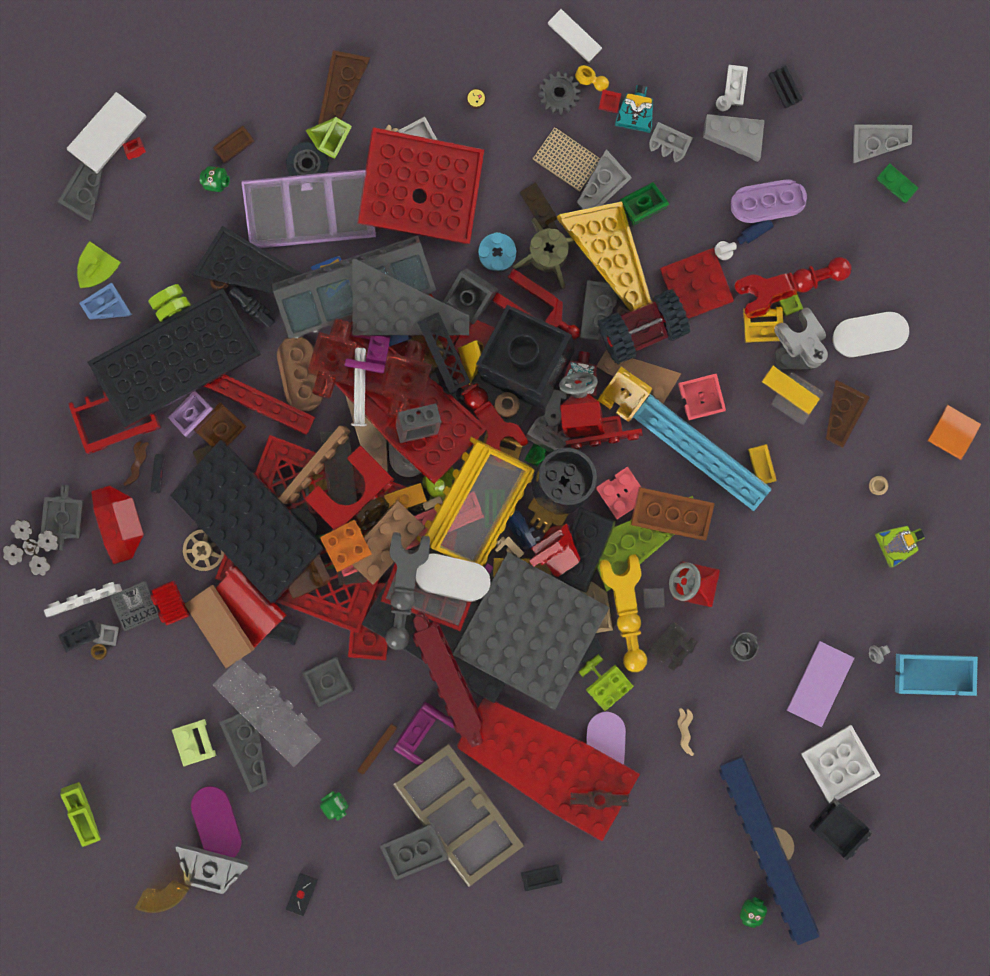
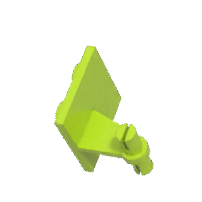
M598 654L591 661L585 662L586 665L578 672L584 677L592 670L599 677L586 691L606 711L634 686L616 665L612 666L601 676L595 668L603 660Z

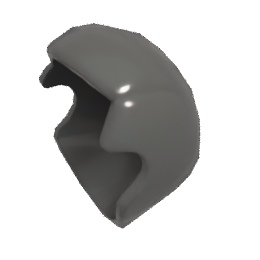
M750 632L738 633L730 641L731 654L738 661H750L758 652L757 637Z

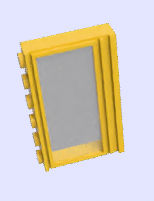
M471 437L470 441L474 446L470 453H463L462 459L465 462L461 470L455 469L453 471V476L456 479L451 488L448 486L444 488L443 493L446 497L442 505L436 503L434 510L437 514L433 521H426L425 527L428 530L425 536L430 537V548L449 557L484 566L490 551L497 544L500 533L505 530L507 520L513 515L518 500L523 497L524 489L533 479L535 470L528 464ZM418 535L416 539L420 542L422 537Z

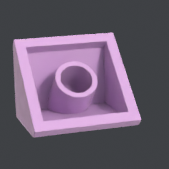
M194 391L168 418L185 437L190 438L195 433L193 429L214 408Z

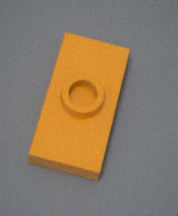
M421 483L384 495L385 500L389 503V508L396 501H399L405 508L427 502Z

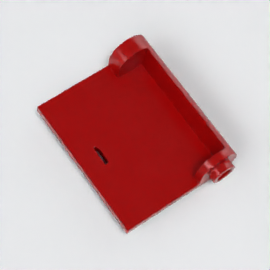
M231 566L224 573L226 577L216 587V590L255 649L287 615L275 603H270L238 567Z

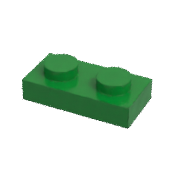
M890 163L876 178L904 203L918 189L914 183Z

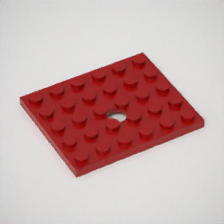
M373 127L357 224L470 244L484 150ZM415 189H422L426 194V200L421 204L416 203L412 198Z

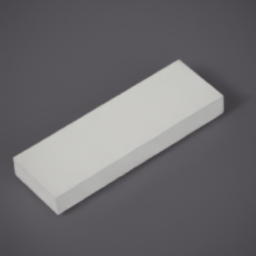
M562 9L548 22V25L588 63L602 50V47Z

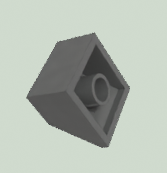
M465 269L458 275L443 303L469 315V322L475 324L499 289L469 269Z

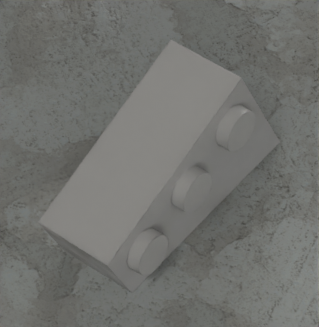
M707 114L703 138L758 162L761 158L764 120Z

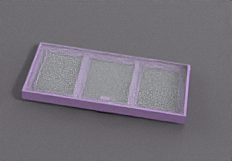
M366 169L242 181L249 242L259 248L376 237L375 227L357 224Z

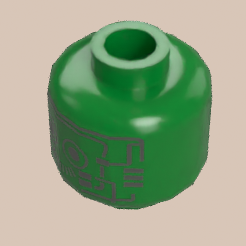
M332 791L321 799L320 808L328 819L336 818L338 821L346 815L345 811L348 809V803L341 793H334Z

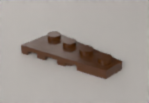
M333 50L318 125L335 117L340 120L343 119L370 62V57Z

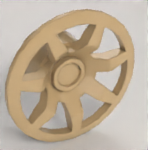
M201 529L194 531L186 538L183 545V555L185 561L192 568L199 571H208L220 564L224 552L221 550L219 555L213 551V547L216 544L208 542V535L206 533L203 540L198 541L194 535L205 533ZM192 539L194 545L192 549L187 550V544ZM187 553H192L195 557L193 563L189 560ZM210 556L219 558L215 564L210 566ZM199 560H204L207 567H198L196 564Z

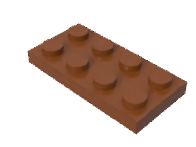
M639 487L631 525L706 541L715 503Z

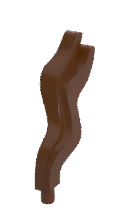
M139 441L134 445L133 450L136 460L131 466L132 475L123 483L124 486L132 484L139 478L140 467L147 457L146 448L149 445L148 442L142 444Z

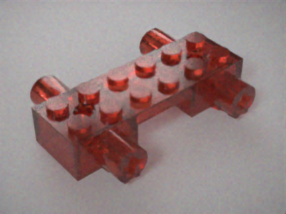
M334 319L330 335L322 332L318 334L308 367V374L317 376L312 393L316 396L327 399L331 398L335 382L354 387L355 368L345 366L346 358L355 360V349L360 347H357L356 342L348 340L353 326L348 321ZM409 341L404 357L394 354V357L387 356L384 373L365 371V390L392 398L387 413L391 418L397 419L398 412L409 410L410 404L421 405L432 367L431 364L423 362L427 346L423 343ZM334 355L336 360L330 361L329 358ZM406 377H409L411 382L405 383L404 380Z

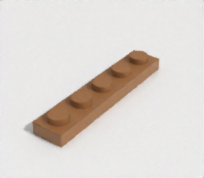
M338 426L278 499L283 504L294 503L300 496L299 492L311 484V478L322 471L325 461L327 459L330 460L336 454V448L347 441L349 438L347 435L351 431L346 426Z

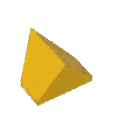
M477 340L458 348L463 367L470 382H472L478 372L476 363L484 350L483 343Z

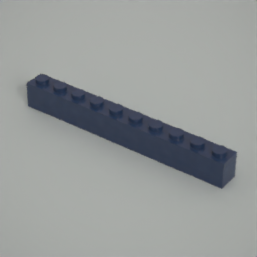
M743 755L722 763L719 770L720 776L723 781H727L729 787L726 789L730 798L734 797L737 804L734 805L738 816H742L744 823H742L743 829L746 834H750L752 839L750 845L753 851H757L760 857L757 859L759 866L762 870L765 869L767 873L765 877L769 888L773 887L775 894H773L775 903L780 905L783 910L781 916L784 923L788 922L790 926L788 932L792 941L796 940L797 945L818 938L820 936L818 927Z

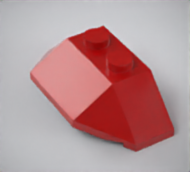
M112 486L91 491L94 513L104 546L113 564L133 559L144 536L133 498Z

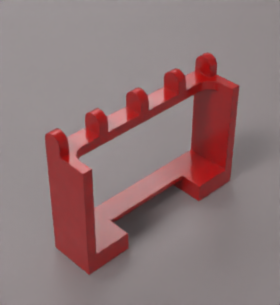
M103 391L105 398L91 402L89 396H86V404L75 408L73 402L68 403L87 454L103 450L111 444L139 434L144 435L161 428L157 415L154 413L150 415L151 422L89 443L78 412L108 402L109 399Z

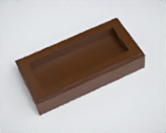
M243 125L215 145L213 149L225 164L253 144L255 140Z

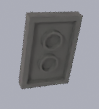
M433 822L380 845L395 880L449 858Z

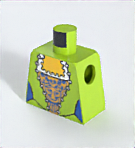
M908 526L875 533L889 567L898 565L918 551L916 542L925 539L920 528L910 532Z

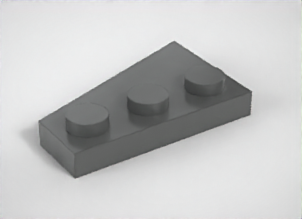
M586 281L579 338L600 339L601 333L598 321L611 314L619 297L608 283Z

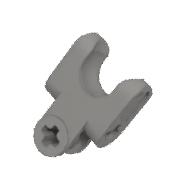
M803 308L798 316L803 326L801 333L792 331L786 323L775 325L774 331L791 357H796L800 354L808 367L817 368L828 357V352L821 343L826 338V334L809 308Z

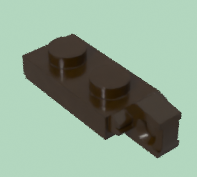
M535 182L522 190L520 195L542 228L547 226V228L559 230L554 222L558 220L556 214L537 183Z

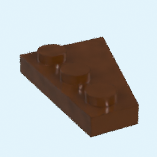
M835 380L826 440L844 448L870 397Z

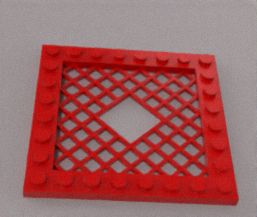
M269 435L255 474L276 495L273 487L283 483L286 490L287 485L285 482L296 478L300 473L295 472L292 464L304 468L316 452ZM332 458L325 461L323 464L324 468L318 473L323 475V477L316 480L313 477L311 478L312 482L310 485L313 484L314 488L317 487V482L325 479L329 489L324 492L331 491L334 502L338 504L349 498L351 504H354L352 496L360 492L363 496L365 491V480L362 474L355 467ZM281 460L288 462L280 466ZM289 465L293 475L284 479L280 469ZM278 472L281 481H278L273 484L275 476ZM328 478L341 483L332 487ZM392 482V488L386 493L383 491L378 497L385 499L384 495L407 487ZM346 485L359 490L350 494ZM343 486L347 496L337 499L334 489ZM302 489L301 493L305 499L307 496L304 490ZM302 500L296 504L291 503L292 505L287 507L290 510L292 508H297L296 506H299L306 502L310 513H316L315 510H312L311 505L306 500ZM363 530L364 533L362 535L364 536L368 531ZM324 550V551H322L319 555H322V554L326 553L327 551ZM225 554L215 579L220 581L224 580L226 577L224 573L231 566L237 567ZM331 562V563H328V564H326V565H324V566H325V568H326V567H329V566L333 565V563ZM339 571L337 575L330 577V581L339 577L343 584V587L335 591L329 581L328 586L331 592L324 596H321L319 590L316 589L318 597L306 593L293 599L287 589L276 602L359 634L380 578L374 584H371L362 574H360L358 579L356 573H353L356 581L346 585L342 572ZM357 584L351 597L348 587ZM345 589L349 599L339 603L335 593ZM333 595L336 604L324 598ZM350 602L348 608L341 606Z

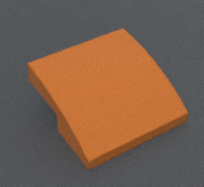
M947 405L927 441L961 460L981 424Z

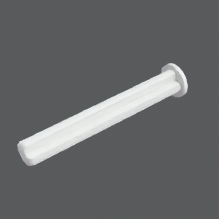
M365 348L355 349V360L366 362ZM355 368L354 423H351V425L367 426V423H365L366 370Z

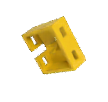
M620 367L601 393L598 401L609 409L612 408L614 402L620 405L616 414L629 422L650 394L652 387L623 367Z

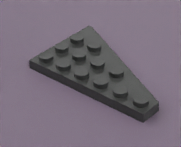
M352 259L353 335H423L417 321L439 312L449 335H469V315L358 259ZM437 317L426 322L430 330L438 331L440 323ZM441 328L440 333L445 335Z

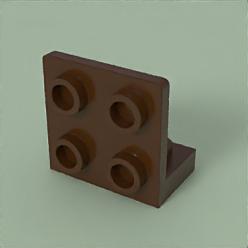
M320 555L313 560L288 588L293 599L329 583L330 577Z

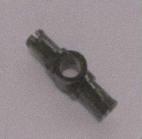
M600 789L588 791V793L571 792V798L577 799H571L570 805H588V807H594L599 810L605 807L611 808V806L629 807V801H624L629 800V794H612V792H605ZM595 796H604V803L597 804L594 801Z

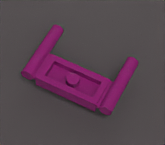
M352 329L351 336L369 339L370 342L366 362L346 358L345 366L384 373L391 336L353 335Z
M424 702L398 738V742L394 745L393 750L419 766L424 760L413 752L436 719H439L451 728H454V720L429 703Z

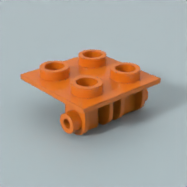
M355 520L320 537L337 572L372 555Z

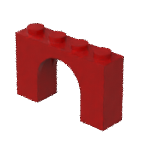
M361 445L347 458L365 480V491L359 501L351 505H340L334 502L319 486L305 498L311 507L334 530L354 520L364 506L373 499L378 498V495L383 491L386 493L393 486L392 482L394 479Z

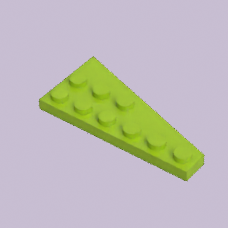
M630 520L613 527L600 561L607 560L611 564L613 573L620 575L627 570V559L630 555L636 554L639 564H641L675 534L633 526ZM599 562L597 569H598V572H599L600 577H601L600 562ZM603 582L606 592H608L611 588Z

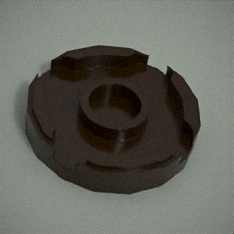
M383 497L370 501L356 517V523L362 530L372 528L379 520L378 518L381 515L383 516L389 509V503Z

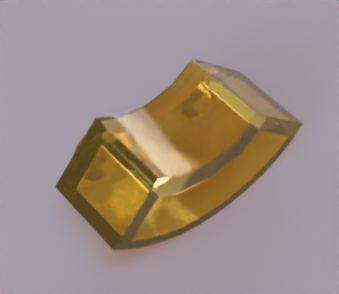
M172 880L163 889L154 890L146 888L135 909L148 913L166 911L177 905L190 888L175 880Z

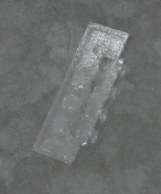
M239 658L213 686L295 767L322 739L306 723L308 719L301 712L297 714L293 710L295 706L288 699L284 701L279 696L281 692L274 685L270 687L266 683L268 679L260 671L256 673Z

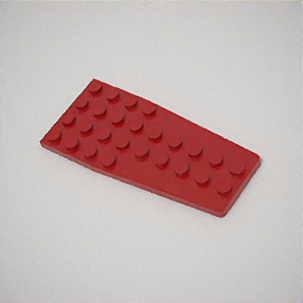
M351 321L316 356L315 362L354 404L355 368L345 366L346 358L355 360L356 348H365L367 357L370 340L351 336L353 321ZM388 347L384 373L365 371V417L397 451L433 484H436L462 457L463 453L467 452L473 445L470 441L471 437L478 440L488 429L453 396L446 394L440 385L391 347ZM437 404L441 419L438 434L400 443L395 426L398 412Z
M484 698L478 707L483 718L480 728L483 743L471 747L466 737H461L457 744L458 749L551 813L603 841L640 773L587 743L496 701L493 703Z

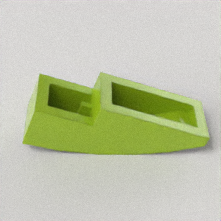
M80 782L61 788L60 795L68 810L67 815L82 847L100 841L101 838Z

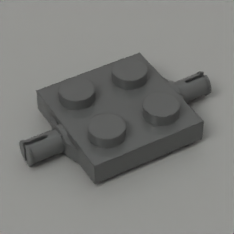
M61 485L60 496L55 498L44 497L41 533L51 530L53 535L58 536V548L55 550L63 551L64 539H80L84 500H74L68 497L69 486Z

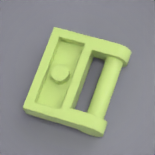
M205 719L172 729L183 766L217 756L215 750L212 749L208 737ZM195 728L199 730L206 752L204 754L200 753L193 731Z

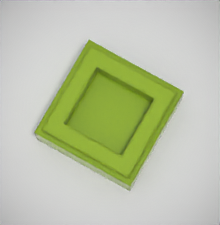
M798 294L779 301L784 316L803 309Z

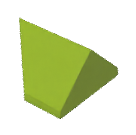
M335 117L305 131L319 151L335 159L352 126Z

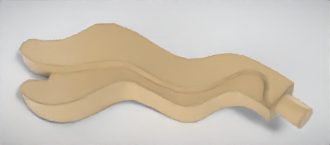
M679 708L680 716L677 724L682 735L680 745L687 754L689 753L693 756L694 753L688 746L691 739L688 726L693 719V714L689 709L686 710L687 714H685V711Z

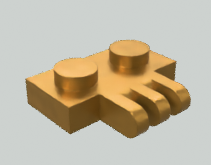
M535 497L528 506V509L535 512L529 525L533 526L536 520L539 521L536 527L537 530L540 529L542 524L546 525L542 531L544 534H546L552 523L562 525L568 514L559 515L548 511L538 504Z

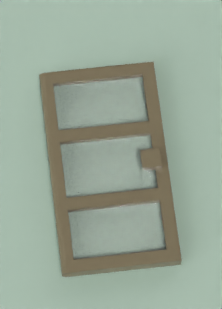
M449 743L393 784L423 826L433 822L448 854L449 862L468 887L524 846Z

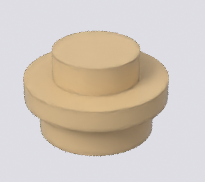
M882 476L873 477L869 482V489L875 495H882L888 490V482Z

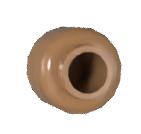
M504 392L497 396L494 406L500 416L509 418L517 413L520 403L515 394Z

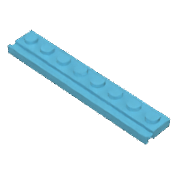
M651 394L633 416L638 422L753 511L771 491L772 488Z

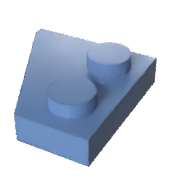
M110 283L79 303L90 320L132 315L113 283Z

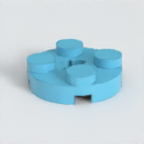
M498 232L486 236L480 243L478 251L482 265L490 271H504L510 268L515 261L517 252L513 240L509 236ZM494 248H501L503 250L501 253L503 254L501 257L498 255L494 257L492 255L494 251L492 250Z

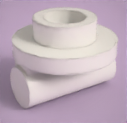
M719 242L715 246V254L721 260L730 259L733 255V250L737 248L736 243Z

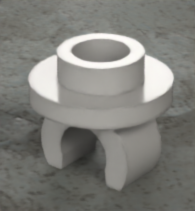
M873 645L869 648L870 659L878 664L884 661V655L890 653L887 645L879 648Z

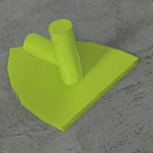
M89 241L79 258L77 267V278L80 288L101 284L110 278L121 262Z

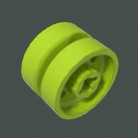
M179 284L172 285L158 292L148 300L152 309L158 310L155 314L160 322L191 306L186 297H181L184 293Z

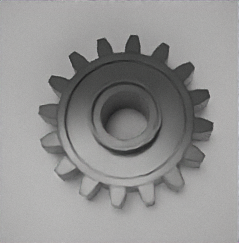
M557 72L555 77L549 74V80L543 79L545 85H540L539 89L543 92L539 93V97H543L540 103L546 104V111L552 109V114L559 111V114L562 115L563 111L566 110L569 113L570 107H576L574 101L579 102L580 98L576 95L580 94L581 91L576 89L579 83H573V76L568 79L566 72L563 76H560V73ZM556 90H562L564 91L565 95L563 97H557L555 96L554 92Z

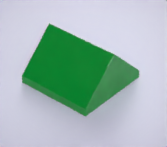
M654 182L620 199L633 226L667 209L669 206L667 199Z

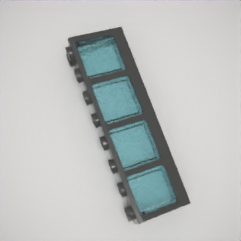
M418 235L273 283V292L289 339L300 338L309 332L321 331L327 326H337L342 321L348 319L353 320L352 259H358L427 295L435 291L436 288Z

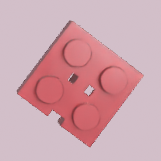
M717 373L678 384L681 397L687 403L684 405L687 421L726 411Z
M628 467L615 474L614 477L616 479L612 481L608 479L595 488L616 520L634 509L638 489L641 487Z

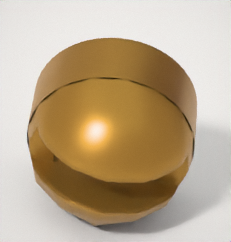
M96 644L91 648V655L96 660H102L107 656V649L102 644ZM104 651V654L95 655V652Z

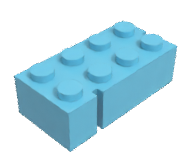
M896 654V671L899 672V675H895V692L899 694L977 696L978 657Z

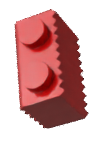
M175 581L151 590L153 593L150 595L154 605H158L160 610L158 616L162 623L165 622L166 626L190 616Z

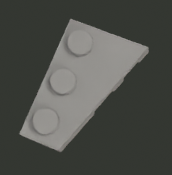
M854 125L853 163L911 145L912 125Z
M607 149L604 151L576 202L582 210L602 206L632 178Z

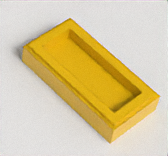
M767 444L748 449L754 475L765 484L777 481Z

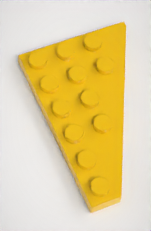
M622 202L557 216L561 225L630 311L651 302Z

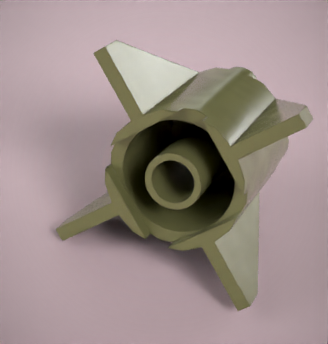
M534 217L531 221L537 233L531 240L529 255L514 265L513 269L517 270L532 263L538 270L547 273L554 272L561 288L564 289L566 286L560 268L567 259L569 247L577 243L572 237L565 238L557 229L548 228L543 230ZM546 248L552 249V253H549V251L545 252L544 250Z

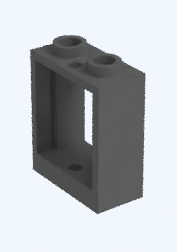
M437 404L398 412L395 426L400 443L438 434L441 419Z

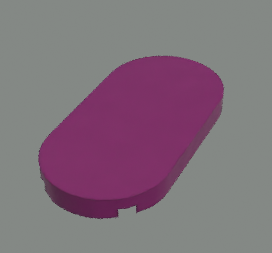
M214 786L204 787L196 792L191 801V811L203 849L234 858L240 851L242 838L229 797L220 788Z

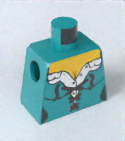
M636 85L634 95L626 94L615 126L647 133L651 132L653 99L645 97L647 87Z

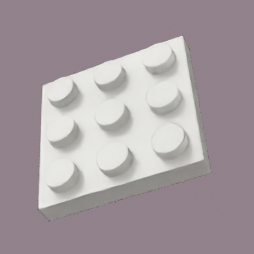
M852 725L843 728L801 753L829 803L834 798L839 800L880 776Z

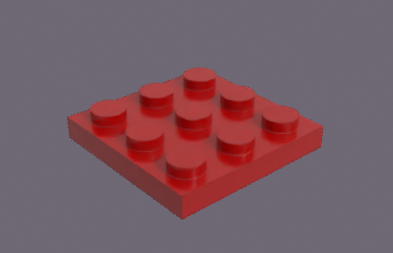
M714 248L660 268L667 290L672 289L676 296L679 297V301L682 303L688 319L734 302Z

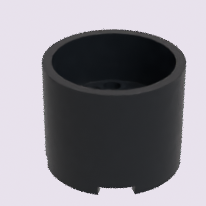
M573 448L557 449L545 457L535 472L532 480L533 495L540 506L554 514L564 515L578 510L592 494L597 480L596 469L590 458L583 452ZM562 481V483H566L565 487L563 486V484L559 485V482Z

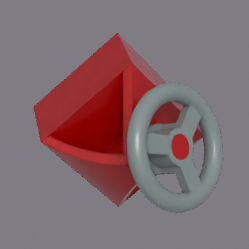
M586 372L572 373L562 378L559 383V387L563 392L572 394L570 398L560 405L562 429L566 438L604 434L600 403L587 393L594 389L598 383L596 376ZM565 384H570L571 388L566 387Z
M681 561L674 568L669 579V588L673 595L672 599L712 607L720 570Z

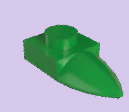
M533 443L524 460L538 467L545 459L547 450Z

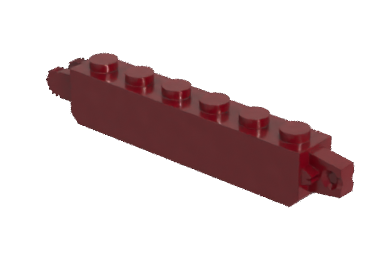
M418 612L413 620L416 628L413 640L416 646H420L422 650V660L425 664L428 663L430 677L438 685L437 691L440 698H444L447 704L445 709L448 715L453 717L454 729L457 733H460L461 737H466L471 747L483 743L480 732L483 718L439 623H430L425 613Z

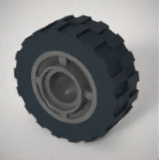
M313 142L298 143L297 146L292 147V150L289 151L286 158V168L290 176L328 172V157L325 153L319 151ZM305 159H311L313 165L311 168L306 169L302 166V162Z

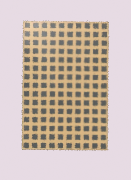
M554 127L533 160L580 192L592 175L600 158Z

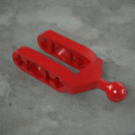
M512 269L508 275L510 280L553 308L545 322L571 334L573 340L577 339L580 335L579 328L576 325H568L562 321L563 302L517 270ZM496 293L491 300L503 310H505L507 305H510L529 314L499 293Z

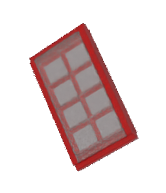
M396 563L381 599L382 602L391 605L390 598L395 588ZM415 581L413 593L415 604L411 609V613L423 612L429 620L461 631L471 602L426 592Z

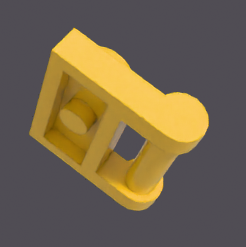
M782 307L770 309L767 314L759 316H776V322L753 323L750 322V318L746 317L745 308H743L745 343L780 341L775 334L774 328L775 325L783 323Z

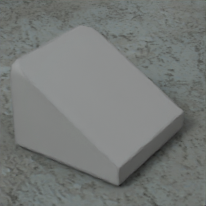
M97 623L96 630L100 637L93 640V642L116 646L119 627Z

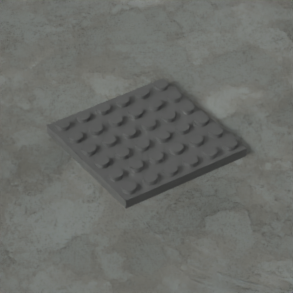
M507 552L490 584L488 592L481 600L453 655L555 710L610 607Z

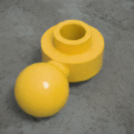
M582 65L575 73V78L580 84L590 85L593 83L598 91L606 90L609 86L608 79L604 76L596 77L594 70L589 66Z

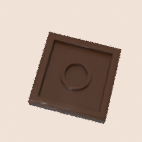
M220 402L193 430L214 447L220 440L229 445L247 426Z

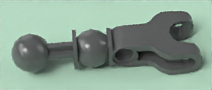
M393 532L390 556L397 564L394 592L390 600L392 605L391 612L395 613L394 625L387 631L385 639L387 645L394 650L405 648L410 641V634L405 629L406 616L411 615V609L415 604L413 593L417 568L424 564L429 557V536H422L419 547L408 551L401 545V534L399 532Z

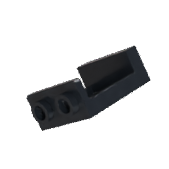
M836 798L809 825L818 837L820 836L845 860L853 857L857 853V849L866 843L872 834V831Z

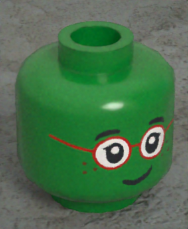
M208 166L200 174V184L208 191L222 192L225 187H228L230 177L227 176L224 168Z
M753 897V899L744 901L739 914L744 925L756 928V926L763 924L768 911L767 907L763 904V900Z

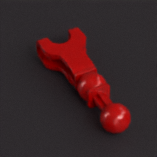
M835 257L829 262L828 267L814 271L812 266H809V270L806 268L798 269L793 275L790 272L768 279L753 274L737 280L734 286L739 294L751 293L756 296L757 299L747 304L745 308L746 317L755 318L767 314L773 303L797 295V291L801 293L808 292L813 286L814 289H817L819 281L828 278L836 281L847 279L851 274L852 268L847 259Z
M448 356L444 360L445 365L454 367L455 356ZM457 363L456 369L460 370V367ZM447 368L451 375L452 369ZM454 371L453 379H456L458 383L465 381L462 373ZM471 382L470 385L467 384L461 387L464 391L461 395L464 396L465 405L473 410L479 421L488 428L487 445L501 451L500 442L507 437L514 438L521 446L528 444V440L517 424L507 423L501 418L491 402L488 401L487 392L483 388L478 387V383L473 385ZM492 455L498 463H501L503 461L502 459Z

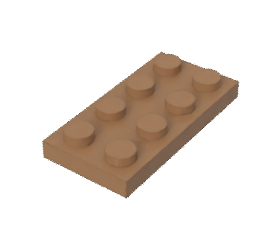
M396 501L363 536L372 555L356 562L352 566L371 584H374L394 562L390 556L393 532L401 534V545L406 549L424 530L425 526L399 501Z

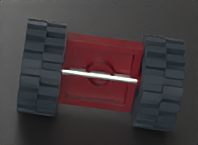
M672 289L653 296L652 302L622 315L614 313L598 321L604 345L617 365L636 357V351L666 338L673 341L690 333V324L688 323L689 320L686 317V312L679 301V297L676 296Z

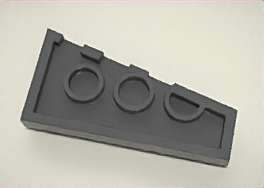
M255 707L219 722L249 793L268 785Z

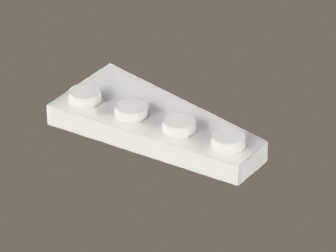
M111 582L102 585L103 588L96 591L94 588L85 591V595L81 597L77 595L66 598L67 602L62 604L59 601L48 605L49 608L44 610L46 617H51L122 591L121 586Z

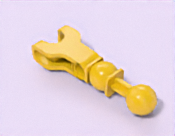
M636 554L630 555L627 559L628 568L625 573L620 575L613 573L611 564L607 560H601V579L608 587L613 589L616 610L619 615L617 626L621 631V636L626 637L628 651L623 658L624 666L628 671L640 672L647 665V656L643 650L639 649L637 635L641 634L639 630L641 619L637 614L634 587L641 578L639 559Z

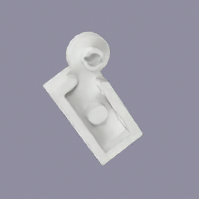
M728 66L725 95L720 96L716 101L718 110L727 111L731 105L743 106L748 67Z

